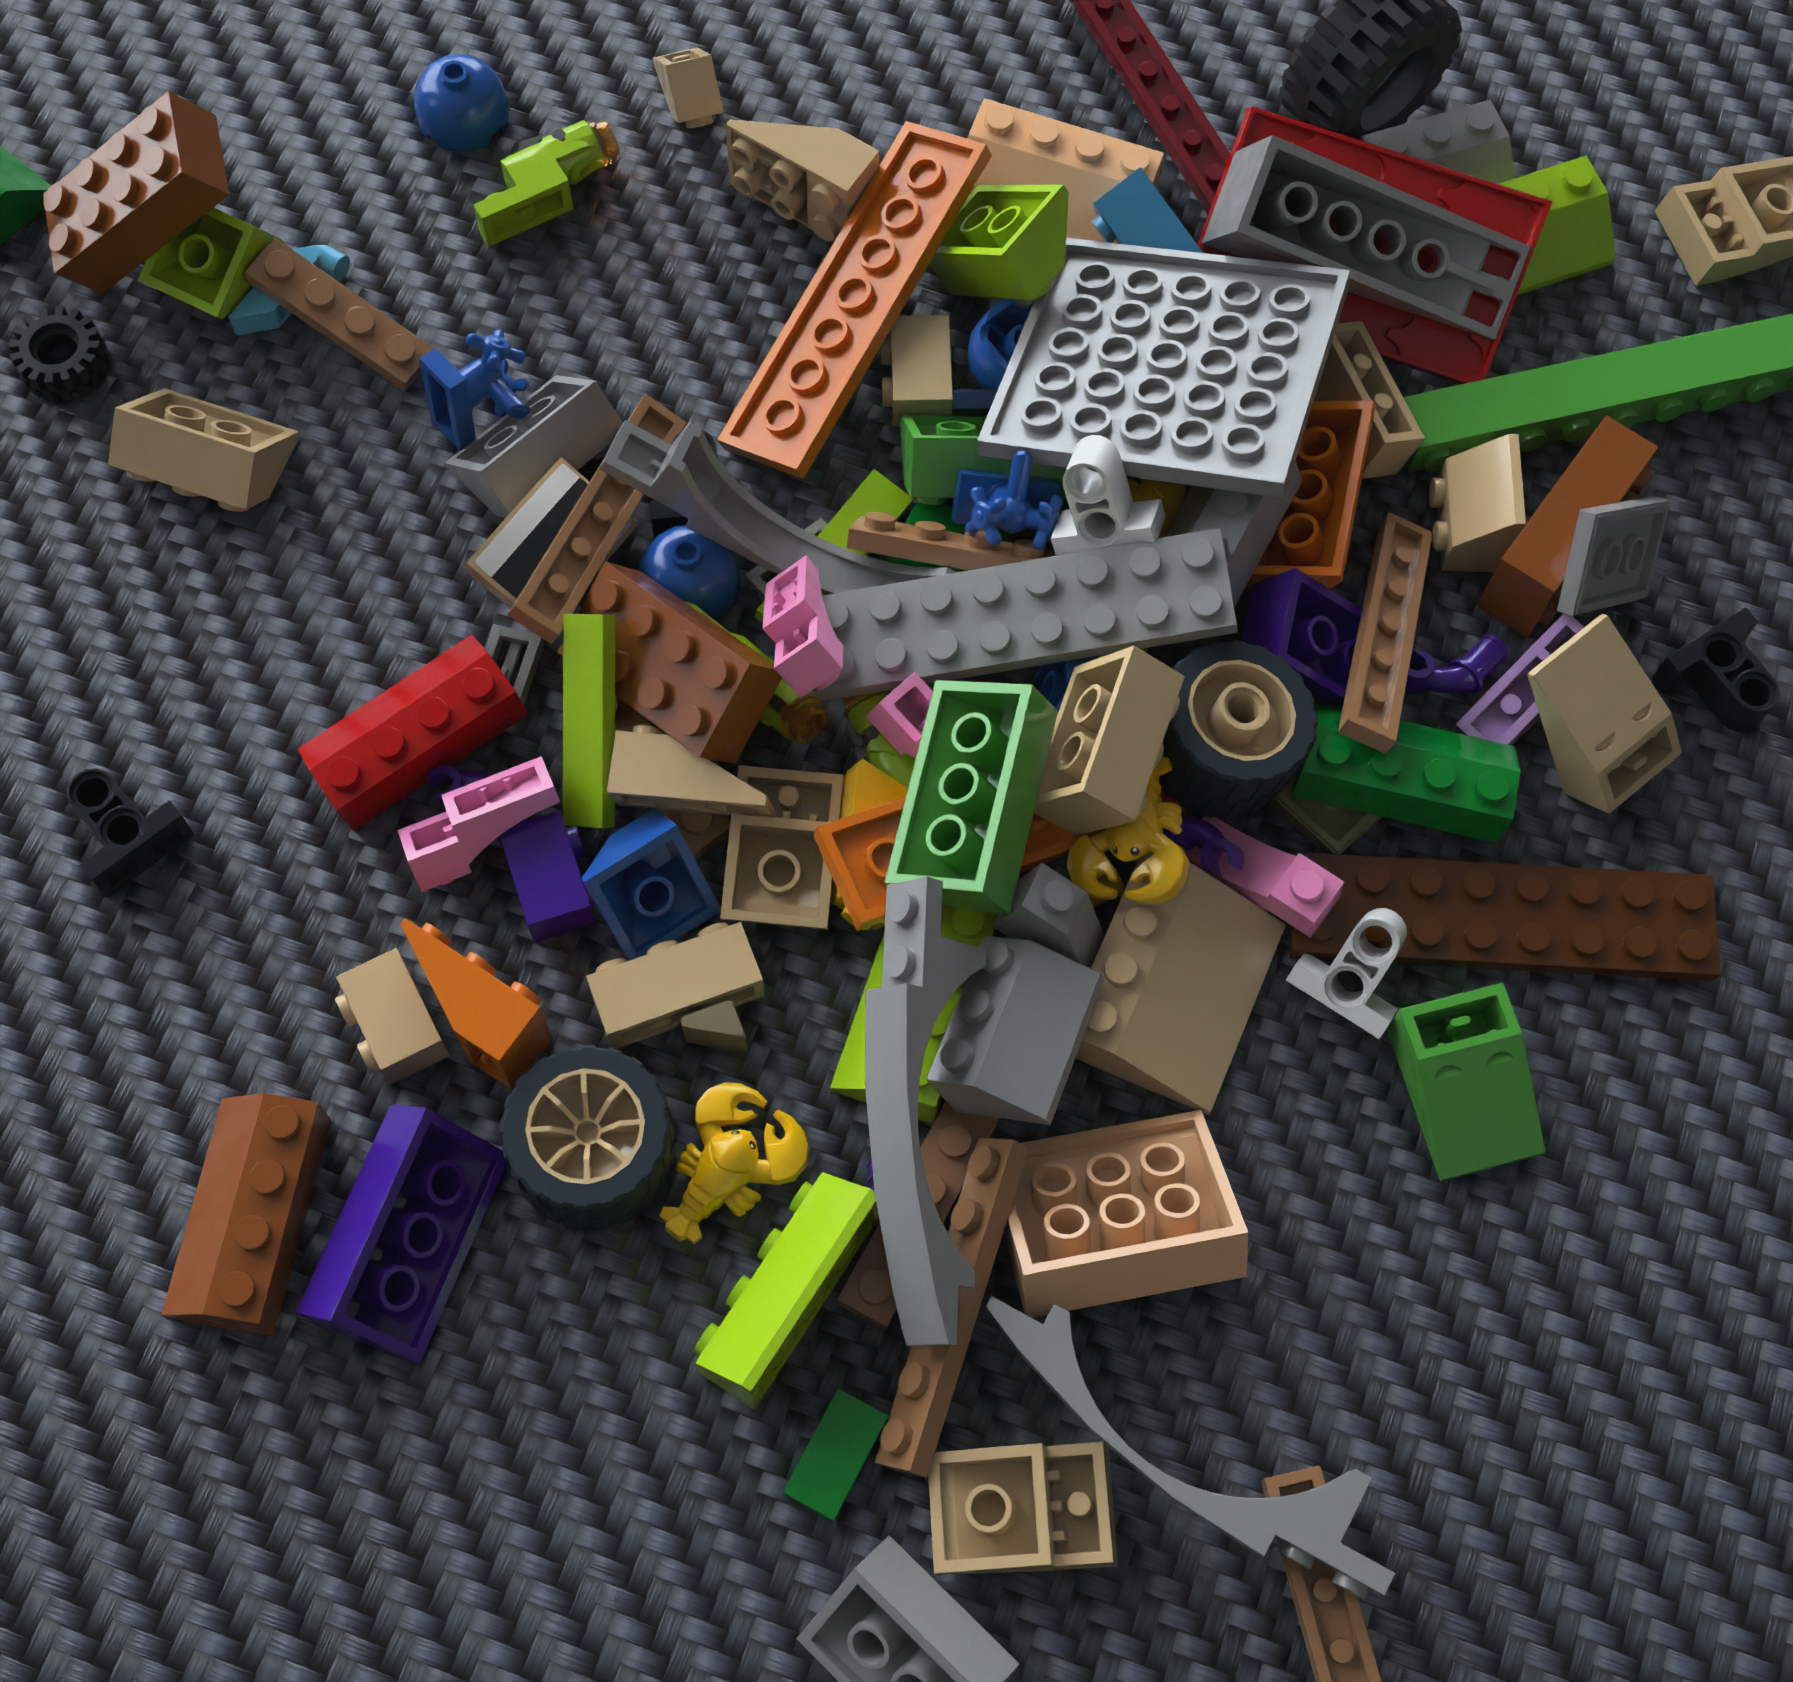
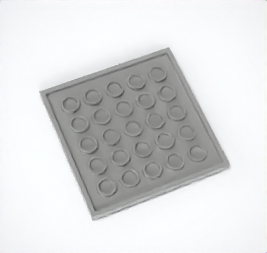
M1066 238L1065 266L1053 278V285L1049 291L1035 299L977 439L979 455L1012 460L1016 452L1025 450L1030 452L1033 457L1032 463L1067 468L1077 443L1084 437L1097 435L1111 440L1117 446L1126 476L1284 498L1350 286V270ZM1086 467V468H1088L1089 470H1092V471L1097 472L1096 470H1094V469H1092V468Z

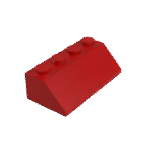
M471 634L299 747L298 751L335 810L349 827L355 831L427 783V777L434 768L441 765H454L528 716V713L518 694L490 654Z

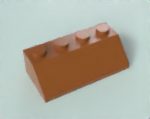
M268 1093L222 1098L161 1316L260 1335L275 1336L331 1124L330 1117L319 1102Z

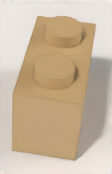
M949 315L898 316L890 330V335L885 338L880 347L881 365H890L891 377H882V407H892V426H900V414H952L953 395Z
M397 948L336 976L344 994L336 997L335 1001L348 1027L359 1024L366 1040L357 1044V1047L371 1074L381 1070L389 1085H392L450 1056Z

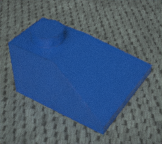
M656 807L611 834L582 877L583 883L627 961L647 955V951L658 943L677 940L721 912V907L678 826Z

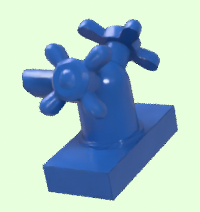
M497 329L492 335L485 338L475 333L468 334L465 343L482 349L483 355L482 358L473 361L460 370H457L436 348L419 358L431 422L459 450H462L476 439L472 416L473 408L487 398L491 397L495 401L494 411L499 417H504L508 414L511 417L523 419L531 411L530 407L515 394L516 391H526L530 387L528 380L524 378L514 380L507 375L508 362L506 359L523 364L526 354L522 350L511 348L509 342L504 338L502 330Z
M1025 450L1016 452L1012 457L1010 474L958 468L951 518L954 523L966 524L965 531L969 534H976L979 530L985 531L987 541L991 545H999L1001 543V535L997 527L1011 534L1020 533L1024 530L1038 531L1033 541V549L1041 550L1046 546L1047 541L1051 542L1052 533L1059 522V510L1063 505V498L1059 496L1061 484L1058 479L1030 476L1033 457L1030 452Z

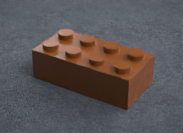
M167 91L152 105L146 107L140 115L123 129L113 134L106 143L89 157L83 159L56 184L51 185L43 194L54 274L103 294L228 197L229 189L216 115Z
M1606 415L1503 555L1477 607L1526 638H1529L1539 623L1548 627L1558 614L1557 607L1579 510L1639 499L1640 493L1656 471V469L1648 464L1657 451L1658 446Z
M605 561L578 614L616 615L615 695L698 757L735 764L782 680L781 675L774 669V664L643 572ZM562 642V644H561V646H560V648H559V650H558V653H559L560 655H562V656H563V642Z

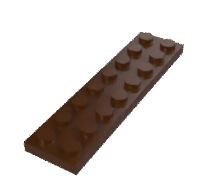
M1306 852L1291 853L1295 856L1298 853L1304 855L1343 880L1344 886L1339 900L1311 938L1289 924V958L1300 959L1304 953H1307L1319 960L1334 961L1353 929L1367 912L1376 908H1387L1395 911L1402 917L1407 930L1404 945L1391 964L1714 981L1720 976L1713 875ZM1380 926L1366 928V937L1373 946L1377 948L1392 946V938L1385 928Z

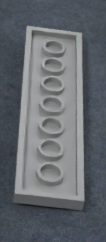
M1221 528L1157 538L1155 543L1139 541L822 595L835 635L843 644V670H841L839 677L830 686L823 690H817V695L820 701L894 690L914 671L926 684L935 683L936 680L948 681L1112 654L1131 646L1142 649L1238 633Z

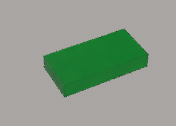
M837 1389L790 1477L783 1495L834 1523L889 1415Z

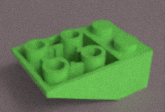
M1503 982L1398 1010L1386 1030L1440 1182L1546 1153L1522 1031Z

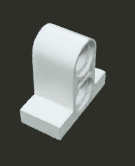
M1090 435L1082 438L1077 443L1063 476V487L1070 509L1061 511L1059 522L1056 524L1051 536L1055 555L1139 541L1155 543V539L1159 537L1166 517L1161 499L1133 502L1117 446L1103 436ZM1086 467L1092 468V469L1096 470L1097 472L1092 471V470H1089V469L1086 468Z
M1376 908L1367 912L1353 929L1331 966L1313 955L1304 953L1295 964L1286 981L1380 1039L1398 1009L1373 994V992L1404 945L1407 930L1402 917L1395 911L1387 908ZM1370 926L1385 928L1392 938V946L1388 948L1373 946L1366 937V928ZM1341 971L1355 972L1361 977L1363 990L1359 992L1345 990L1338 981V973Z

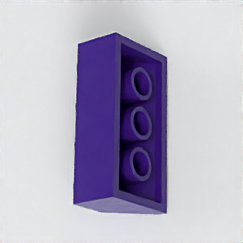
M391 1104L297 1308L296 1314L340 1335L420 1364L507 1162L503 1151L428 1108Z

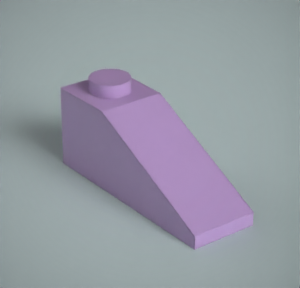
M1563 613L1456 725L1468 736L1512 745L1541 719L1527 673L1581 631L1584 626L1573 616Z

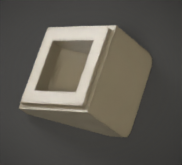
M727 1000L682 1016L680 1019L686 1043L739 1052L747 1051L746 1037L732 1001Z

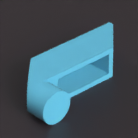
M312 245L292 249L338 282L345 277L349 270L350 258L330 246ZM253 287L228 318L235 334L244 335L280 328L292 313Z

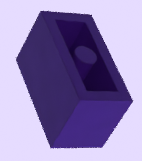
M560 811L518 823L500 835L534 943L595 924L591 906L596 904L582 881L584 875H580L576 862L577 858L585 856L576 826L565 828Z

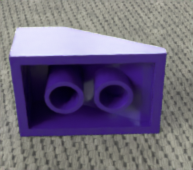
M1293 568L1253 584L1241 641L1265 647L1267 651L1285 659L1288 662L1287 664L1294 671H1298L1305 680L1304 684L1311 691L1315 701L1343 707L1362 609L1299 569Z

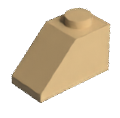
M696 47L653 58L672 119L678 123L685 122L686 128H696L713 123L712 115L724 112L711 54Z

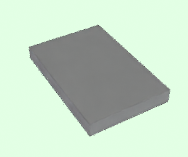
M1651 496L1580 509L1557 611L1575 616L1648 597L1670 507V500Z

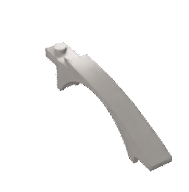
M625 420L599 468L603 472L689 518L685 525L686 528L777 574H780L807 555L819 569L821 592L825 595L957 573L948 567H918L875 559L832 544L801 529L765 506L739 484L716 457L703 429L691 422L685 426L673 444L670 445Z
M928 876L887 885L882 987L866 990L865 1092L875 1198L897 1312L906 1346L913 1347L957 1345L959 1288H975V1270L962 1256L948 1235L929 1190L920 1151L918 1093L924 1054L938 1016L956 989L972 974L986 966V949L941 936L943 881Z
M991 1296L986 1306L987 1312L1020 1356L1090 1432L1103 1441L1168 1498L1259 1557L1265 1556L1273 1538L1282 1541L1278 1551L1280 1554L1307 1569H1311L1316 1560L1334 1570L1336 1574L1332 1582L1353 1595L1365 1600L1369 1590L1377 1595L1386 1594L1395 1573L1341 1543L1372 1477L1358 1469L1349 1470L1328 1483L1308 1491L1270 1498H1244L1222 1495L1190 1486L1175 1479L1148 1463L1130 1448L1112 1429L1096 1406L1077 1363L1072 1342L1069 1311L1054 1304L1044 1324Z

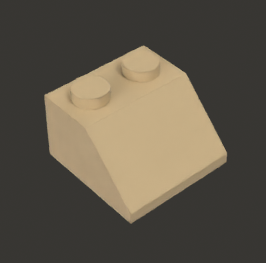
M1507 434L1446 458L1438 478L1431 479L1429 505L1431 508H1437L1438 519L1433 525L1432 549L1434 552H1440L1441 571L1494 572L1503 555L1525 527L1526 518L1519 434Z

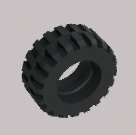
M1337 0L1333 5L1329 4L1321 13L1322 17L1314 26L1311 25L1304 34V40L1300 47L1295 48L1290 57L1291 64L1289 68L1284 70L1282 76L1283 85L1280 87L1283 111L1289 118L1358 140L1363 135L1405 124L1408 121V117L1416 109L1419 110L1426 102V97L1432 89H1436L1443 79L1442 74L1450 67L1454 59L1453 53L1459 48L1461 41L1460 33H1462L1460 16L1457 10L1446 0Z

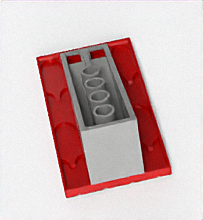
M1251 106L1247 108L1197 245L1206 254L1350 270V286L1338 323L1362 321L1384 360L1395 364H1402L1456 384H1466L1484 380L1487 376L1553 201Z

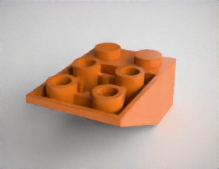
M405 918L400 925L469 1062L513 1091L517 1080L523 1073L526 1074L533 1067L534 1063H536L552 1041L546 1024L547 1016L538 1006L541 1002L540 998L521 983L514 981L509 987L494 977L496 973L494 967L477 954L469 952L465 958L449 946L452 944V941L433 925L425 923L420 928Z

